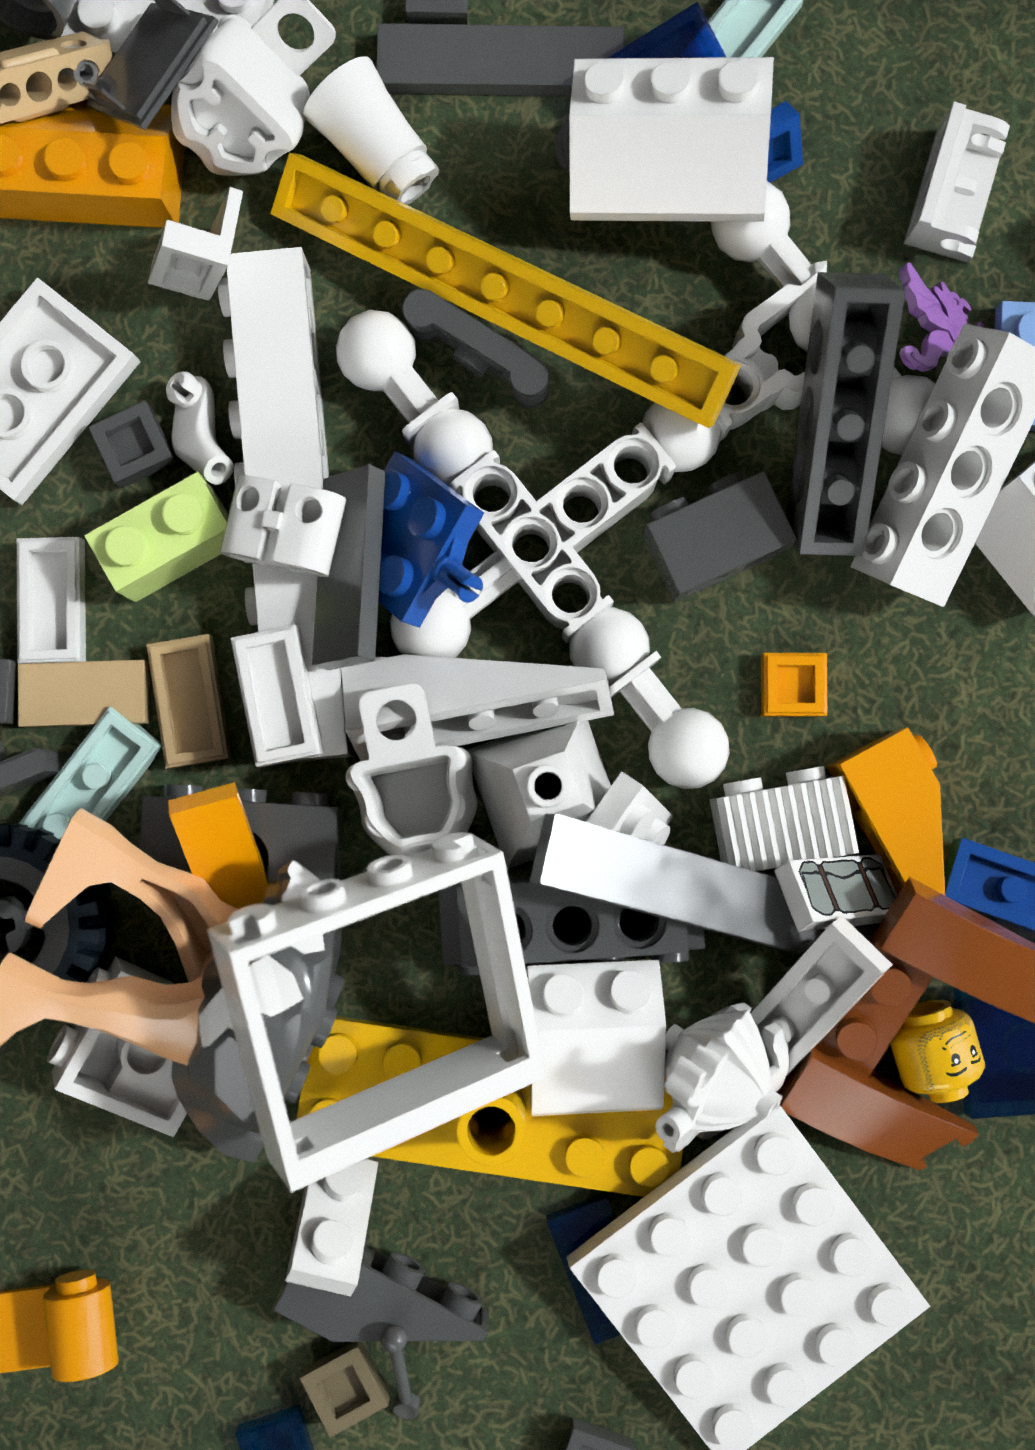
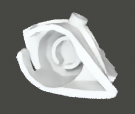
M745 1003L725 1007L711 1016L694 1023L685 1030L676 1024L669 1028L666 1032L665 1049L668 1053L665 1067L667 1080L664 1087L667 1088L665 1092L670 1094L673 1104L671 1109L656 1121L655 1125L658 1136L664 1141V1147L672 1153L675 1151L679 1152L686 1145H689L697 1134L700 1139L707 1140L725 1129L745 1124L759 1114L767 1120L774 1114L782 1100V1096L777 1091L782 1087L789 1067L788 1046L782 1032V1027L772 1023L764 1027L760 1035L750 1014L752 1007ZM763 1042L767 1046L773 1060V1066L769 1067Z

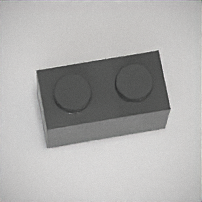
M742 471L732 473L711 484L708 487L711 495L690 505H688L685 497L678 498L664 504L651 513L653 522L647 524L642 536L674 603L786 552L797 541L764 471L747 479Z

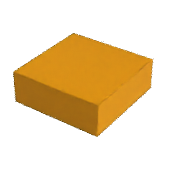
M827 653L761 654V717L827 716Z

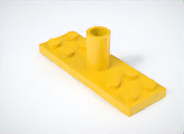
M336 1016L323 1047L320 1049L313 1046L306 1062L310 1064V1069L301 1089L297 1119L485 1038ZM528 1085L371 1157L645 1197L680 1170L683 1148L679 1152L675 1151L672 1153L664 1147V1141L656 1132V1121L670 1110L673 1104L670 1094L665 1092L667 1089L665 1087L664 1107L662 1110L531 1116L530 1087ZM493 1106L505 1110L511 1116V1119L500 1126H487L481 1123L474 1113L481 1108Z

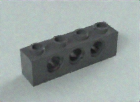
M818 272L786 515L797 539L794 545L799 554L862 556L865 551L906 289L885 274Z

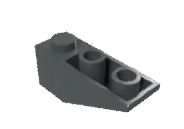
M367 1237L365 1238L358 1285L351 1296L288 1282L274 1308L275 1312L332 1342H381V1335L384 1329L391 1325L401 1326L407 1334V1341H484L488 1333L489 1310L482 1306V1298L472 1289L457 1282H449L447 1287L424 1276V1267L412 1257L396 1251L391 1252L388 1257L367 1246Z

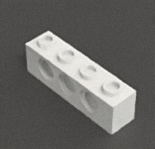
M963 324L868 528L865 551L862 556H855L851 568L942 607L945 606L1034 422L1035 347L1010 332Z

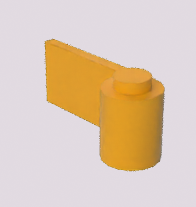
M84 1269L63 1274L55 1279V1284L0 1291V1373L51 1367V1377L55 1381L74 1382L102 1375L118 1365L119 1355L111 1283L108 1279L96 1278L95 1270Z

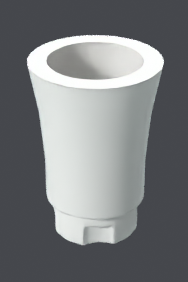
M358 57L338 67L317 86L307 100L303 111L304 118L341 152L370 188L407 205L426 192L432 181L439 174L437 165L426 154V145L409 125L388 93L369 57Z

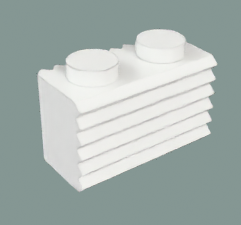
M824 766L786 773L788 785L763 790L761 777L723 784L725 797L710 799L721 862L751 871H761L778 868L789 860L832 858L859 853L844 776L826 778Z

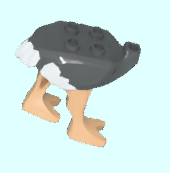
M80 808L68 824L30 905L25 922L41 929L52 916L86 887L112 882L141 899L161 917L175 942L189 983L166 985L132 975L94 983L67 981L9 952L0 964V1047L16 1032L41 1020L49 1019L101 1031L172 1060L171 1078L177 1098L198 1131L225 1156L255 1163L264 1144L207 930L229 922L228 918L239 909L221 901L203 878L157 862L130 843L113 825ZM292 860L278 871V879L273 880L268 885L262 904L273 906L298 897L303 887L320 881V879L300 863ZM342 927L248 962L281 1094L284 1100L294 1103L298 1098L308 1075L310 1064L306 1062L313 1046L320 1049L323 1047L338 1010L333 1007L345 980V977L335 973L341 951Z

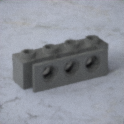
M530 878L508 879L514 912L520 915L525 923V930L520 937V943L526 970L527 966L560 964V961L586 959V963L625 961V957L650 955V960H659V963L683 962L689 960V950L705 949L704 929L651 915V922L642 933L635 935L626 934L621 931L619 924L623 907L529 883ZM459 882L438 890L443 965H457L458 975H480L462 883ZM568 906H577L587 912L589 918L588 926L579 937L572 939L563 938L553 929V920L561 909Z

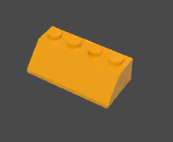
M89 100L69 104L66 110L27 121L15 122L12 120L0 124V218L164 228L166 220L179 223L185 145L181 144L174 136L171 121V105L163 104L145 131L90 109L86 105Z

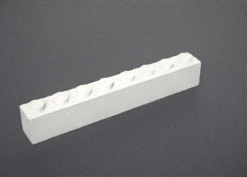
M302 247L231 253L227 267V278H221L218 284V296L222 314L224 317H231L233 339H225L223 341V354L228 377L236 378L238 400L229 401L228 406L233 438L242 439L243 462L234 464L235 486L239 475H250L276 480L282 485L290 486V483L323 489L324 479L329 477L311 272ZM252 563L254 587H247L245 589V607L248 622L250 625H258V632L290 625L299 627L324 753L323 755L285 763L354 757V747L345 729L341 668L326 670L312 666L318 576L293 572L284 567L276 566V568Z

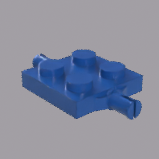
M394 451L384 470L385 489L378 602L401 622L420 628L435 600L447 588L464 603L473 602L480 596L470 587L482 591V579L462 566L468 541L483 517L484 512L416 461Z

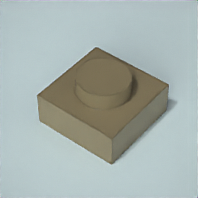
M351 1342L303 1368L300 1380L330 1438L389 1405L391 1395L363 1342Z

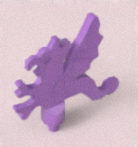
M906 263L899 269V278L903 284L902 287L906 289L904 298L908 303L909 313L916 317L920 326L930 333L924 337L921 343V355L918 349L911 345L900 349V358L909 369H918L921 372L930 371L937 366L940 356H948L963 324H968V316L966 314L971 311V308L966 300L960 299L955 292H950L944 282H939L929 290L912 264ZM978 322L974 326L984 327L985 325Z

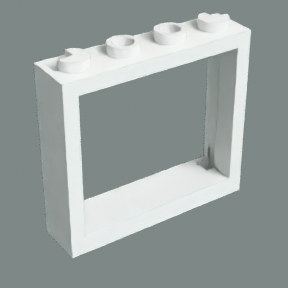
M458 832L437 838L432 843V848L408 857L392 855L377 859L367 866V872L342 881L325 879L310 883L300 890L298 897L273 906L256 904L241 908L230 915L228 918L229 922L207 929L266 1156L291 1192L546 1077L503 851L473 834ZM461 882L492 1036L289 1123L248 962Z

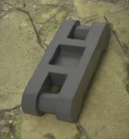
M417 289L410 292L405 298L403 314L415 339L423 343H433L437 340L444 342L455 349L452 358L466 370L479 377H483L488 370L512 385V392L516 402L525 408H537L547 400L549 396L548 371L545 364L538 358L429 290Z

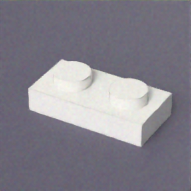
M621 771L586 822L664 845L670 833V826L668 824L674 816L642 784Z
M364 1159L305 1186L285 1281L346 1296L353 1294L358 1285L378 1162Z

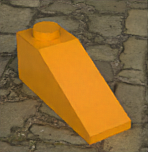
M908 727L893 730L833 762L827 768L832 777L844 776L851 812L874 854H880L897 895L909 876L945 895L940 784L932 771L937 767V762L927 742L918 734L913 736Z

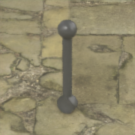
M391 1325L384 1329L381 1335V1344L390 1353L398 1392L395 1397L393 1412L400 1418L413 1419L418 1416L421 1400L417 1395L411 1393L403 1352L407 1344V1334L401 1326Z

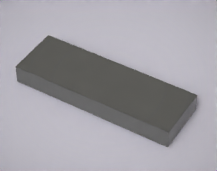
M370 464L324 479V490L334 492L346 498L329 576H318L312 666L326 670L375 661L385 471Z

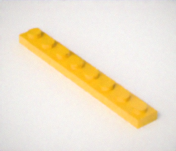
M289 152L272 206L271 215L422 289L429 290L489 322L706 428L714 426L742 364L310 158Z

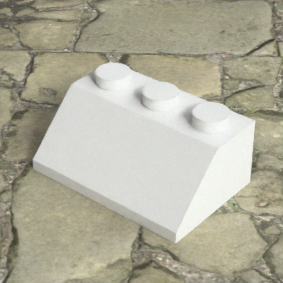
M774 57L575 59L569 114L571 220L764 222Z

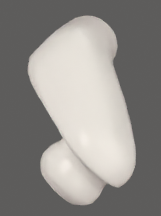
M183 371L176 373L170 378L166 386L167 398L175 404L172 426L173 450L181 460L193 470L199 472L208 482L214 485L222 484L232 475L234 465L232 460L219 447L216 439L215 405L212 387L201 376L194 377L191 373Z

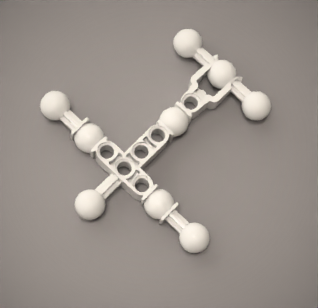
M768 181L766 184L764 222L711 221L712 233L721 251L733 260L758 261L780 288L778 292L746 314L735 336L733 349L725 355V357L742 364L733 385L742 390L745 402L740 405L724 403L714 426L709 428L654 402L645 412L642 423L640 422L634 427L632 435H625L615 440L537 501L510 469L500 465V456L493 450L492 437L486 425L472 413L460 410L458 399L453 392L438 400L412 366L416 357L415 340L408 326L389 312L367 310L349 319L340 331L336 344L337 363L343 375L354 385L362 389L384 391L409 424L404 427L402 433L407 446L411 450L413 449L414 461L484 512L476 530L494 551L492 555L470 571L483 581L482 591L470 587L480 595L473 602L464 603L447 588L435 600L420 628L403 623L392 614L390 619L391 637L398 651L401 654L456 658L467 644L471 632L470 619L518 582L545 618L555 627L564 629L562 638L566 643L569 642L570 659L574 666L605 668L611 698L618 692H621L652 732L648 742L649 760L655 772L668 784L682 789L701 788L715 781L725 769L730 754L728 736L722 724L710 713L696 708H681L650 669V667L658 662L661 656L657 651L650 655L649 636L643 624L630 612L612 607L614 601L609 595L604 599L600 597V585L595 575L577 553L644 502L653 492L658 480L666 484L671 480L674 472H688L706 464L716 453L719 442L727 436L729 430L745 424L758 413L769 409L773 405L782 410H793L801 404L805 372L794 376L785 369L778 370L776 357L772 354L764 353L760 349L761 336L789 314L790 331L796 345L805 352L808 351L818 272H827V261L816 262L811 265L787 235L790 228L789 206L783 192ZM893 368L881 447L889 453L903 455L917 425L919 415L926 406L935 386V383L927 377L901 376L896 368ZM632 458L638 460L644 465L647 471V478L639 483L630 484L624 482L617 476L614 466L623 459ZM487 486H498L508 493L510 499L504 508L488 512L476 505L474 501L476 494ZM583 496L595 503L598 515L589 522L579 523L571 520L566 515L563 509L564 504L573 497ZM528 534L540 536L549 547L548 553L537 562L521 560L513 550L514 543L520 537ZM564 583L579 585L584 589L588 597V604L584 609L576 613L561 611L552 599L553 592Z

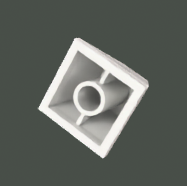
M588 720L501 737L467 749L473 758L472 771L499 849L503 851L506 869L535 860L545 814H559L586 822L611 787ZM543 773L555 774L561 781V791L552 800L542 799L535 792V780Z

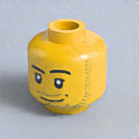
M930 1000L916 1003L890 1043L904 1087L918 1094H928L930 1101L934 1103H948L964 1098L969 1093L967 1086L978 1080L985 1069L984 1058L971 1017L963 1010L952 1008L951 1003L947 1000Z

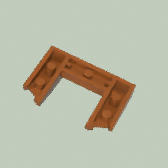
M909 876L869 940L893 965L787 1075L782 1087L778 1090V1094L782 1096L779 1105L786 1114L866 1152L917 1170H922L927 1167L924 1159L925 1156L955 1139L962 1147L971 1143L979 1135L977 1128L968 1121L874 1071V1068L933 977L988 1004L1035 1024V944Z

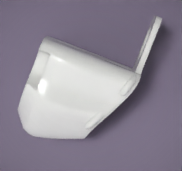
M278 0L253 26L241 16H224L219 21L218 29L201 47L196 59L185 71L172 91L171 121L176 139L181 144L192 149L202 159L207 169L214 174L242 176L265 172L276 159L293 150L299 143L305 122L303 111L310 97L308 85L300 75L334 43L336 32L333 25L310 0ZM295 13L305 17L311 23L314 30V41L309 47L294 49L283 42L278 32V22L283 16Z
M409 683L364 693L360 698L359 708L369 760L360 761L352 765L346 772V782L357 798L360 807L361 824L365 832L389 855H403L407 857L432 848V843L439 837L451 833H467L478 805L472 779L473 758L470 752L457 746H435L426 694L423 688L418 684ZM390 701H403L409 704L416 715L414 730L409 736L401 740H391L384 737L377 727V714L381 707Z

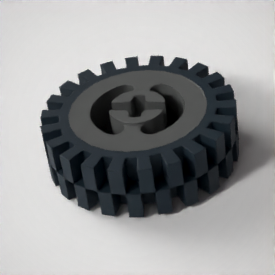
M19 823L10 825L0 824V879L18 883L32 894L16 892L0 897V919L13 918L15 922V930L2 931L0 928V956L8 952L13 953L35 943L44 931L45 940L41 951L31 964L63 980L87 983L92 972L97 967H103L105 962L100 960L101 956L110 950L113 940L112 935H106L107 926L115 922L114 908L106 909L104 897L111 895L108 884L102 883L86 887L52 916L41 929L26 923L27 912L61 840L54 837L53 832L43 828L34 829Z

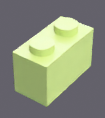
M196 472L84 536L114 590L126 598L137 602L219 556L229 514L214 488L199 472Z

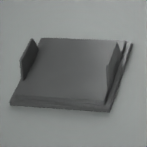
M154 0L155 4L150 3L96 84L82 83L90 92L87 96L90 99L86 104L90 109L144 131L146 130L219 23L216 17L188 10L176 0Z

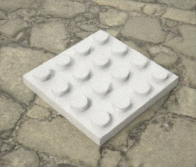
M780 1105L768 1120L759 1114L751 1121L733 1128L566 1257L570 1270L710 1450H747L930 1307Z

